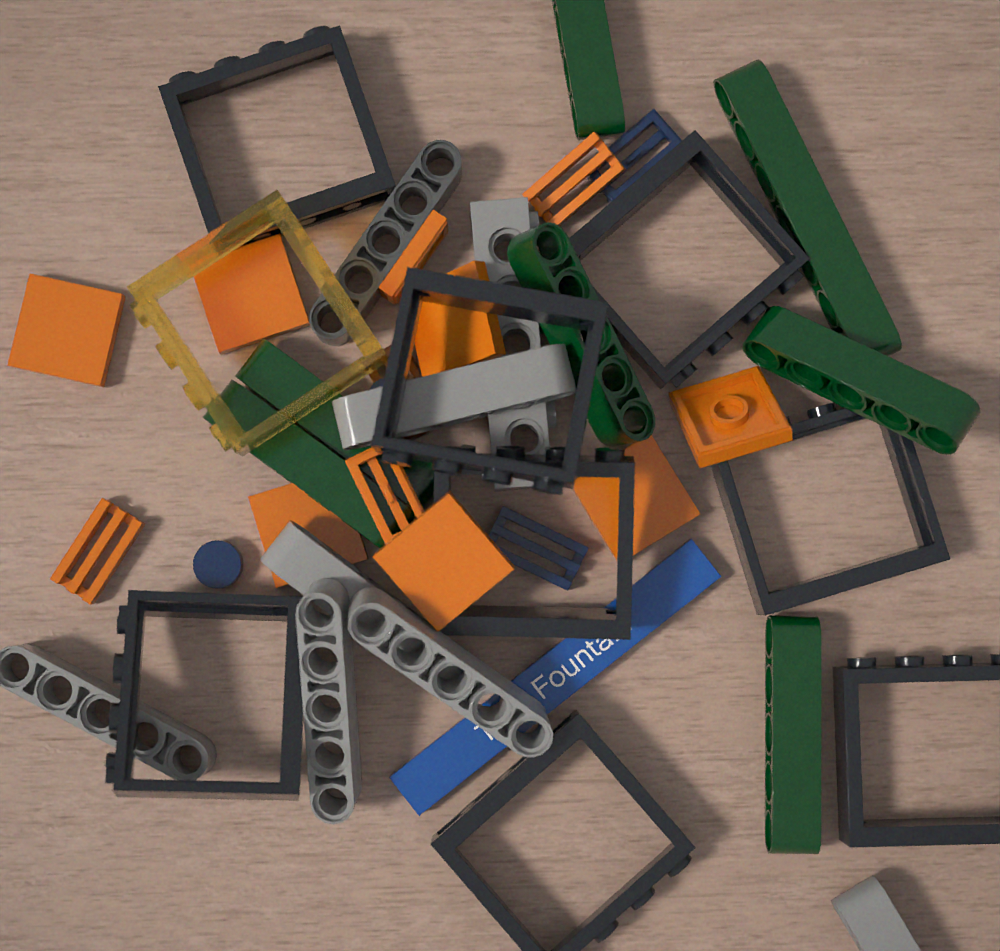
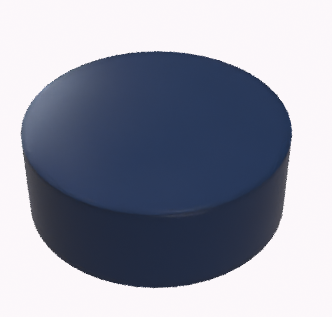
M219 540L210 541L197 550L193 559V570L195 576L203 585L210 588H226L240 578L243 571V558L240 551L233 544Z

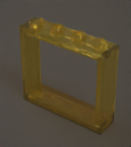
M278 189L127 286L136 300L130 304L135 317L145 329L151 325L162 340L155 345L156 349L171 370L179 366L189 381L182 386L184 392L198 411L206 407L215 421V424L210 426L209 429L225 452L232 448L235 453L241 456L246 455L388 362V356ZM276 223L363 356L245 433L158 299Z

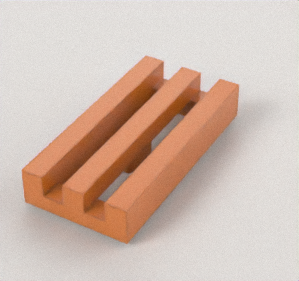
M593 132L522 195L528 197V202L532 204L534 210L538 212V215L546 223L550 222L561 226L626 169L600 136ZM596 148L599 151L598 154L543 201L540 199L539 195L591 150ZM607 161L611 167L554 216L549 209Z
M434 209L378 287L383 298L394 305L396 303L399 304L407 267L423 269L449 232L447 218Z
M371 447L345 460V463L386 544L398 533L392 535L359 465L368 462L401 531L409 523L376 458L382 453H377ZM390 464L418 518L425 511L403 467Z
M101 498L50 580L61 584L72 594H77L88 604H95L146 523L108 499ZM111 513L113 517L73 579L70 578L68 575L107 514ZM122 522H125L129 525L126 532L90 588L84 587V581Z

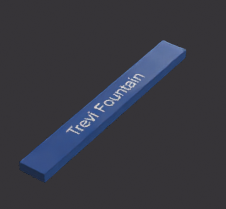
M689 539L632 584L631 640L564 638L514 677L511 682L537 699L545 707L546 713L549 714L717 581L721 575L695 542ZM616 598L603 608L616 609ZM493 694L480 705H495L500 701L501 696ZM464 717L390 775L389 778L418 816H420L507 746ZM524 722L518 727L517 731L525 733L537 722Z

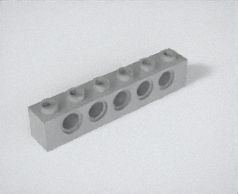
M528 197L470 202L474 260L486 263L490 282L521 287L510 263L498 259L494 249L498 244L506 241L510 242L516 235L538 226V212H529ZM497 315L503 340L509 335L518 334L528 341L529 350L541 347L540 334L545 333L539 322ZM552 400L488 416L491 453L496 454L497 446L511 445L510 436L516 429L529 428L536 434L538 443L535 449L525 454H545V448L550 447L548 428L557 427L555 401ZM513 478L511 486L494 484V492L532 489L533 482Z

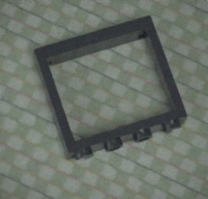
M340 25L333 28L329 26L314 27L305 32L303 38L288 43L273 41L263 45L258 50L259 53L244 58L239 56L225 57L214 64V68L199 73L194 71L181 72L172 76L169 79V83L158 86L212 246L218 254L280 234L282 237L385 202L396 187ZM334 54L375 173L222 224L182 105Z
M696 130L569 238L581 261L686 169L692 166L780 265L665 367L608 304L607 317L622 347L660 390L670 381L677 388L698 370L692 363L704 351H707L713 357L733 339L728 330L740 320L748 326L767 310L769 306L763 300L774 290L778 289L782 295L790 290L804 277L798 269L810 259ZM594 288L599 301L607 303V301Z
M407 267L371 446L377 453L383 454V462L393 465L411 467L414 459L433 463L432 471L446 475L462 476L463 469L483 472V481L499 485L511 486L512 480L515 478L533 482V490L547 494L562 495L563 488L574 489L608 303ZM423 301L588 331L562 469L395 438Z
M834 402L807 410L809 419L791 424L789 416H786L792 428L793 440L866 419L846 408L837 411ZM879 425L918 546L768 591L728 460L710 465L757 615H770L950 560L912 440Z
M473 445L446 446L476 453V446ZM505 445L497 446L496 454H481L562 469L566 447H546L545 454H525V447ZM610 447L596 448L595 455H580L576 477L619 478L616 609L470 605L443 627L440 632L445 635L631 640L635 488L634 456H625V450L610 449ZM463 469L462 475L483 474V472L472 471L467 469ZM434 472V503H436L446 493L451 491V475Z
M128 590L127 605H119V616H117V634H125L124 653H115L113 662V683H121L120 703L111 702L109 711V733H117L116 753H107L105 761V783L113 784V792L116 797L299 801L303 704L296 608L302 597ZM146 617L287 622L279 782L133 779Z
M990 654L991 663H973L972 655H942L943 664H925L924 656H895V665L876 666V657L847 658V666L833 667L838 829L841 842L850 848L1000 844V816L863 820L858 684L1000 680V654Z
M574 710L552 730L553 742L546 752L536 757L522 756L432 836L430 843L522 951L546 950L457 847L580 738L672 843L551 951H581L593 939L597 943L605 940L618 927L619 922L616 919L630 906L633 910H637L649 901L656 891L653 886L666 874L669 877L679 874L692 860L689 854L696 848L577 710Z

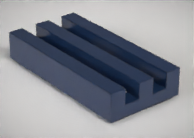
M652 109L609 146V149L617 156L652 125L658 129L654 135L621 162L626 170L600 192V194L603 193L607 197L608 203H611L682 141L655 109ZM665 138L670 144L616 190L611 186L612 183ZM607 161L592 172L587 179H591L592 182L601 176L599 170L607 164Z
M505 506L502 507L489 534L494 543H496L500 536L567 569L564 577H561L499 547L512 564L567 591L589 547ZM507 519L575 552L572 560L504 528Z

